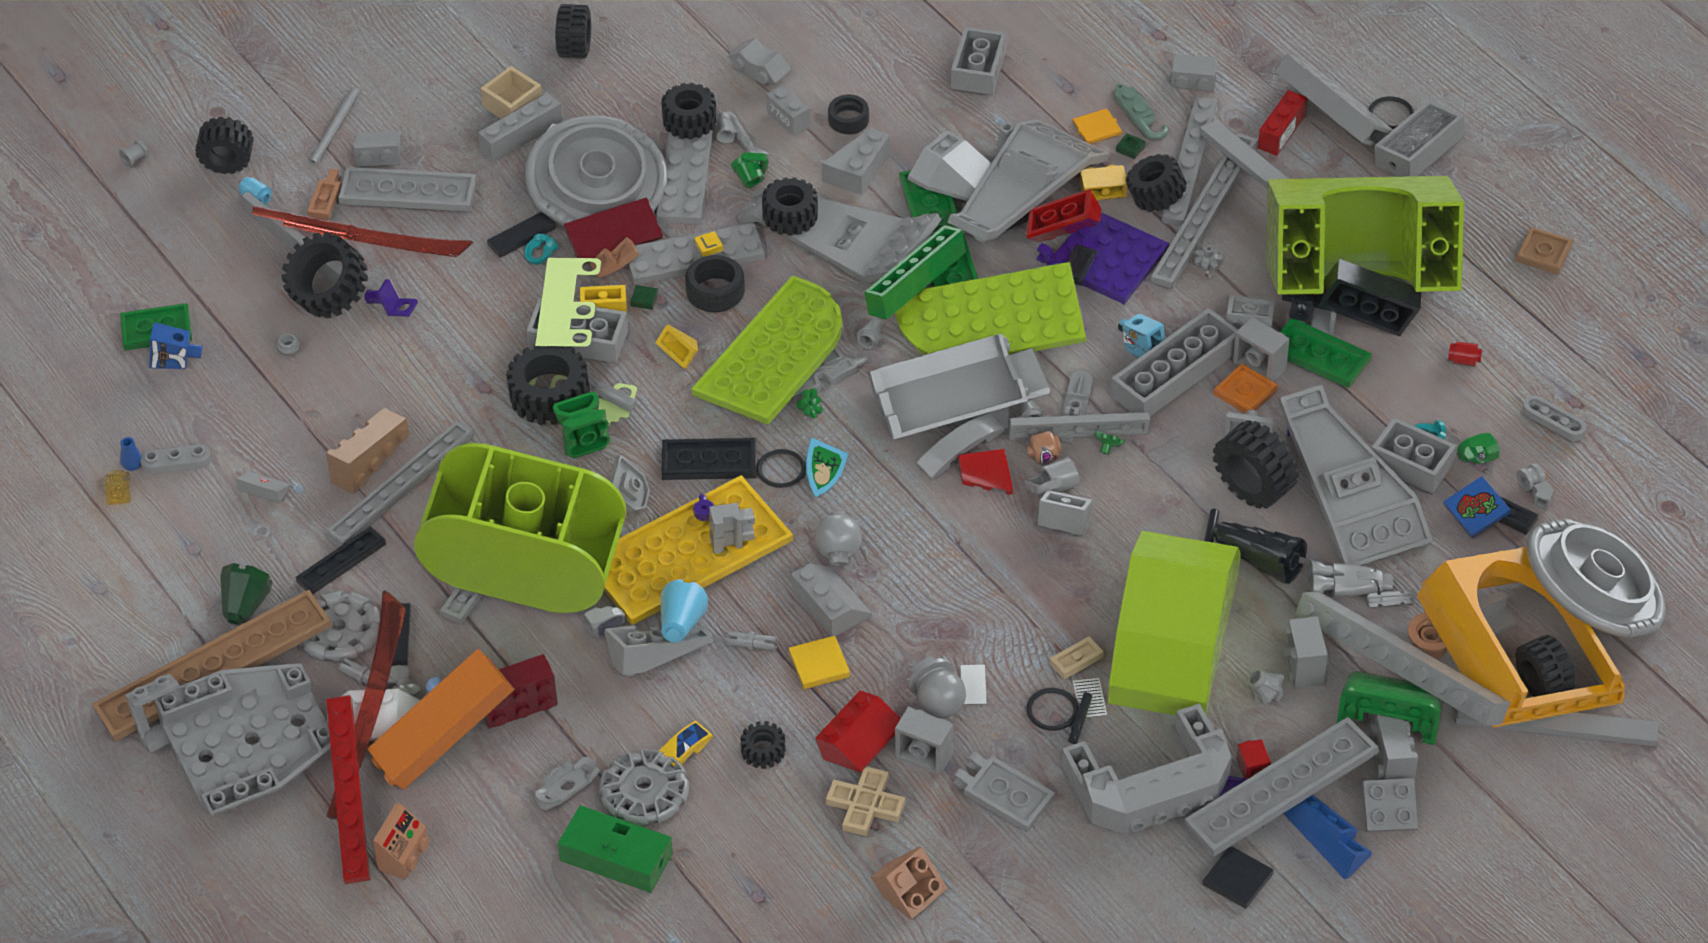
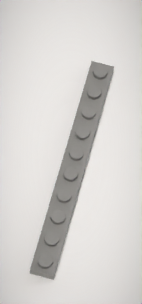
M1240 133L1236 134L1238 138L1255 150L1258 139ZM1225 154L1152 274V283L1170 289L1173 288L1243 169Z

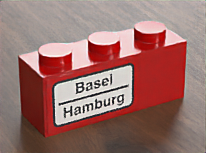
M1287 90L1259 129L1258 149L1278 156L1306 116V96Z

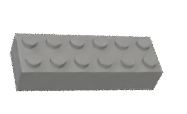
M1206 309L1111 378L1110 396L1131 413L1149 412V416H1152L1234 356L1235 333L1238 329L1211 309Z

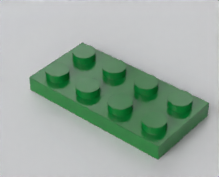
M1291 318L1279 332L1289 338L1287 361L1347 388L1351 387L1371 361L1372 353L1296 319Z

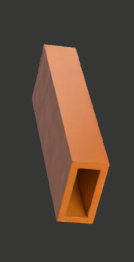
M477 649L367 748L373 756L370 760L379 770H384L385 774L383 777L392 787L396 784L404 790L515 689L491 659L480 649Z

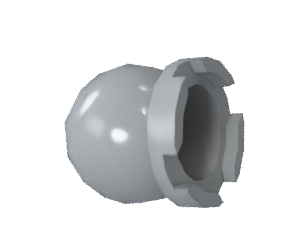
M942 655L941 658L934 659L933 656H929L913 666L911 669L913 674L910 678H906V683L910 691L918 696L920 706L926 713L945 719L955 715L963 707L966 699V689L963 680L954 673L953 665L947 657Z

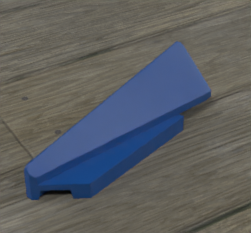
M1311 795L1283 813L1343 879L1349 878L1371 857L1372 852L1353 840L1358 830L1316 796Z

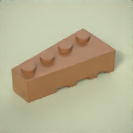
M383 408L366 421L365 428H357L353 431L352 438L340 441L338 449H330L326 452L331 483L355 494L360 487L366 484L368 478L379 470L387 457L394 453L396 447L407 439L409 434L407 418Z

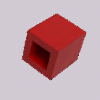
M1262 739L1248 740L1238 744L1236 759L1244 778L1249 779L1271 765Z

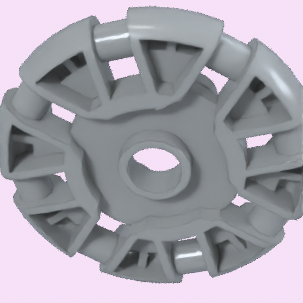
M333 591L322 594L317 602L322 608L326 607L327 610L324 612L331 620L332 627L299 645L304 647V651L308 655L318 660L326 661L328 659L334 662H343V659L346 657L350 660L358 657V654L369 651L380 637L379 631L382 629L381 613L376 606L373 607V602L369 598L359 593L351 592V594H345L344 591ZM339 625H342V626L345 627L344 629H342V630H340V631H338V630H333L334 627L339 626ZM329 646L336 647L334 650H329Z
M644 749L638 753L631 754V752L623 754L612 761L610 768L602 774L599 784V793L603 796L601 801L612 816L620 817L624 821L640 826L649 825V822L658 821V823L663 822L674 816L679 811V806L684 805L687 800L690 786L689 780L686 779L687 773L684 767L672 756L669 758L663 755L664 752ZM642 762L643 766L634 767V763ZM639 784H650V786L646 789H641L638 787ZM667 796H670V797H672L673 799L670 801V800L666 799V797H667ZM626 804L631 806L629 810L624 808Z

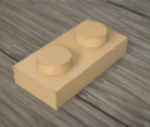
M1089 636L1051 657L1050 665L1065 680L1104 658V651Z

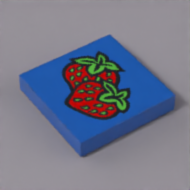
M1483 476L1443 501L1447 510L1472 539L1511 513V509Z

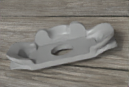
M582 757L575 764L565 762L562 766L554 768L549 775L544 777L542 781L543 786L535 791L537 805L543 810L560 805L591 783L600 772L596 762L589 757ZM572 782L575 784L570 790L561 789L564 783Z

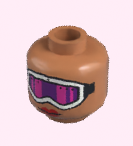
M1051 431L1032 435L1030 437V444L1026 445L1029 458H1034L1038 464L1057 460L1059 453L1062 452L1058 435H1053Z

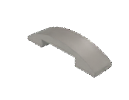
M990 413L974 418L937 442L921 457L917 465L933 480L948 470L950 463L957 459L958 455L966 453L983 440L988 443L1003 433L1005 428Z

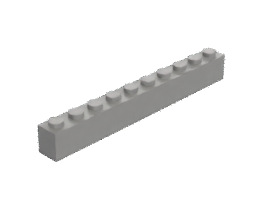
M1303 592L1295 615L1300 618L1318 617L1321 630L1485 726L1502 724L1511 703L1508 700L1320 592Z

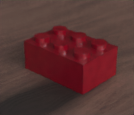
M545 654L499 669L515 690L484 717L488 729L543 710H549L558 705L555 676Z

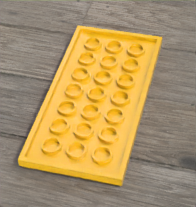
M742 475L704 495H706V500L711 501L714 506L738 503L740 510L752 508L755 518V524H752L754 540L743 541V549H739L735 545L724 546V552L714 554L710 539V521H700L695 518L693 513L694 505L699 501V497L619 538L604 592L616 607L623 610L625 618L631 625L661 611L660 596L664 587L669 582L680 579L690 584L695 582L704 588L794 541L792 532Z

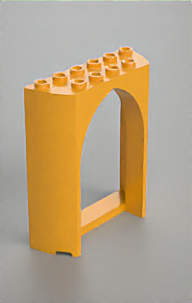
M1527 547L1447 560L1422 583L1417 598L1461 674L1511 702L1502 724L1491 725L1493 728L1623 703L1625 685L1622 681V676L1590 625L1569 613L1545 590L1532 570L1528 559ZM1519 582L1540 593L1560 612L1603 684L1526 698L1528 690L1486 621L1478 603L1477 590Z

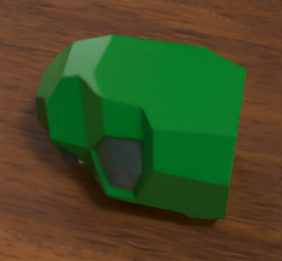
M1480 433L1469 437L1461 442L1457 449V456L1460 460L1478 464L1494 461L1499 458L1500 453L1498 442L1491 433Z

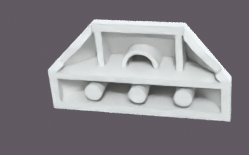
M400 689L349 690L342 695H351L357 742L376 741L420 701Z

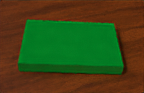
M188 303L120 313L124 351L150 347L153 323L187 330L190 332V341H192Z

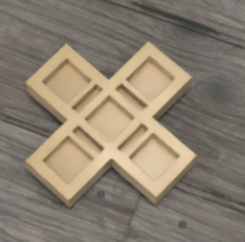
M866 766L858 785L833 780L826 797V805L848 810L842 824V831L867 836L874 817L899 822L905 806V797L884 792L889 779V772Z

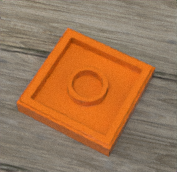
M1241 363L1213 389V395L1241 412L1246 413L1248 410L1257 411L1278 391V384Z

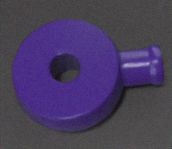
M704 494L699 495V501L695 503L693 508L695 518L700 521L709 520V506H714L711 501L706 500V495Z

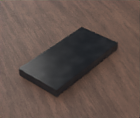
M756 438L662 440V480L735 479L741 475L744 479L756 478Z

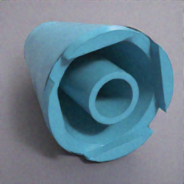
M674 580L669 582L661 593L662 635L670 642L677 643L682 641L707 610L708 596L705 590L695 582L690 584L683 582L684 580Z

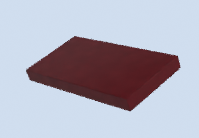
M647 197L564 223V229L576 258H595L605 248L611 252L626 237L634 245L650 243L663 238Z

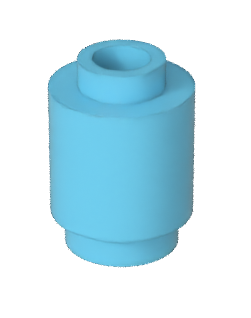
M246 177L240 182L238 189L241 195L249 192L264 205L270 201L271 189L262 182L250 177Z

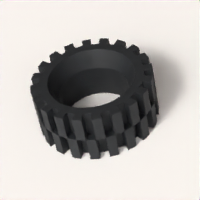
M324 232L322 236L319 233H315L312 240L307 236L302 239L304 242L302 246L297 243L293 247L296 250L294 254L288 253L286 258L290 260L289 264H283L282 269L287 272V274L282 275V281L286 283L283 285L284 290L294 302L316 317H321L322 315L325 318H331V313L336 316L342 315L341 309L350 310L352 308L350 303L353 300L356 303L360 300V297L357 296L358 292L364 293L366 287L362 284V281H368V275L363 271L368 269L367 265L363 262L364 258L355 248L336 234L333 236L329 232ZM330 261H341L342 272L337 282L326 292L314 294L312 282L318 269Z
M534 344L533 350H530L528 347L523 349V355L521 356L517 353L514 356V362L510 361L508 365L509 370H507L506 376L510 403L513 410H517L518 416L523 418L526 415L527 421L531 423L537 419L540 425H545V421H550L551 425L557 424V417L553 410L555 403L590 392L586 361L583 360L579 352L575 354V349L571 346L566 350L565 346L540 347ZM546 374H559L568 377L561 385L549 389L536 388L529 384L532 379Z
M1251 420L1241 422L1215 444L1216 447L1213 448L1212 452L1215 454L1213 462L1218 464L1215 466V469L1222 474L1220 478L1223 483L1227 482L1229 484L1228 489L1231 492L1235 491L1238 499L1241 501L1245 499L1246 504L1249 506L1255 504V507L1258 509L1262 507L1266 509L1297 484L1299 472L1296 469L1298 465L1297 462L1292 461L1294 458L1292 451H1287L1286 447L1288 445L1285 441L1282 443L1279 441V435L1276 432L1272 434L1268 426L1264 425L1261 427L1260 422L1255 421L1252 423Z

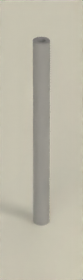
M351 88L310 158L309 163L316 166L359 94L358 88Z

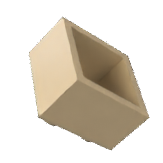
M512 66L480 88L483 108L500 119L542 96V85Z

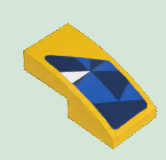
M695 720L674 735L659 751L664 752L663 755L669 758L672 756L682 765L693 752L698 754L714 736Z

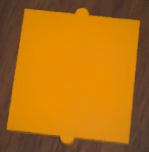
M1107 108L1073 118L1072 120L1078 130V134L1089 144L1122 134V130L1117 124V119L1112 117Z

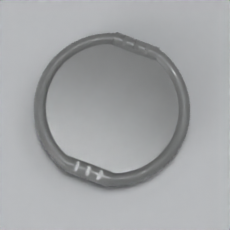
M582 116L553 126L535 142L525 165L526 186L537 209L563 227L564 223L647 197L654 213L665 194L664 189L668 184L666 162L655 141L623 119L619 120L606 116Z
M1569 518L1535 525L1527 541V554L1530 565L1545 590L1564 609L1584 623L1624 639L1659 631L1666 614L1664 596L1649 567L1631 546L1604 529L1573 521Z

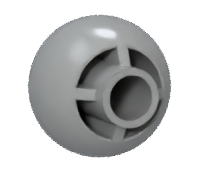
M843 511L830 512V516H826L819 522L815 530L814 540L818 551L824 557L829 558L831 566H845L849 564L848 558L855 555L859 550L862 542V533L858 523L852 517L844 515Z

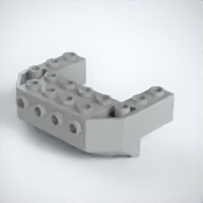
M1196 704L1178 710L1176 713L1175 729L1190 757L1118 780L1111 765L1099 768L1088 745L1083 741L1062 748L1061 767L1091 823L1122 834L1139 832L1146 827L1162 824L1179 816H1186L1191 812L1201 809L1220 796L1228 781L1231 754L1223 730H1214L1201 705Z

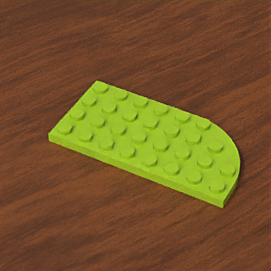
M1070 262L922 289L895 312L901 334L906 341L908 340L923 355L997 334H1003V338L1007 337L1010 345V350L1007 351L1008 355L1031 348L1033 351L1087 342Z
M792 275L691 388L692 395L769 425L839 342L842 334V316L838 303H835L831 298V294L824 288Z

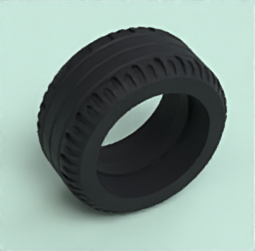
M709 255L699 258L689 266L686 272V295L692 305L700 310L707 312L727 311L736 306L744 296L745 280L742 267L732 258L722 255ZM714 278L730 282L727 286L718 289H709L700 285L702 282Z

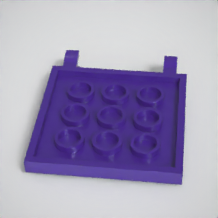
M1101 212L1099 223L1071 233L1056 253H1053L1048 245L1041 243L1037 248V251L1040 252L1037 256V261L1047 263V266L1066 263L1076 244L1097 250V256L1082 285L1125 305L1169 248V243Z

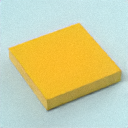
M835 636L789 647V655L803 690L850 677L849 668Z

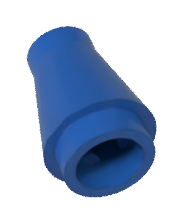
M123 438L120 442V464L128 471L137 470L141 466L142 454L133 438Z

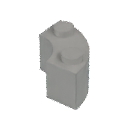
M756 38L742 42L728 55L736 70L743 72L761 84H775L791 70L780 51L768 50Z

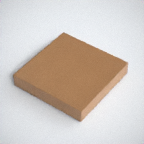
M1531 227L1516 255L1515 262L1558 275L1573 246V240Z

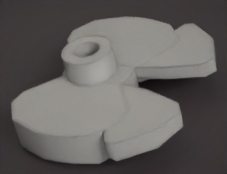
M393 666L389 671L385 669L381 675L382 682L396 683L397 686L392 689H400L413 697H416L420 692L418 685L410 683L408 679L410 672L405 666Z

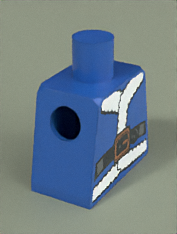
M153 323L150 337L149 368L185 369L188 357L201 359L203 345L190 344V332L187 330Z

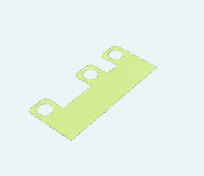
M547 259L535 346L586 347L590 345L592 332L587 329H570L571 319H590L594 317L595 304L593 302H573L577 275L598 274L601 266L600 259ZM585 262H594L596 269L587 272L582 269V265ZM581 305H587L591 308V311L587 315H579L576 309ZM577 333L587 335V340L583 343H576L572 338Z

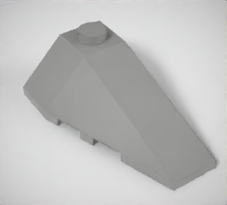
M636 626L605 629V637L612 664L625 676H634L636 673L649 671L713 642V636L704 628L693 627L688 635L677 643L666 640L662 635V629H658V627H650V631H636Z

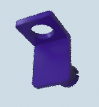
M385 279L379 290H367L364 296L367 304H382L388 316L409 317L418 304L417 299L399 298L389 279ZM410 304L406 310L399 311L401 306Z

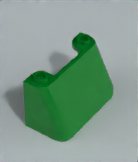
M1355 671L1348 675L1343 687L1337 723L1347 717L1351 720L1358 718V721H1362L1364 712L1413 722L1412 731L1417 732L1418 730L1423 735L1422 743L1435 745L1444 701L1410 681Z

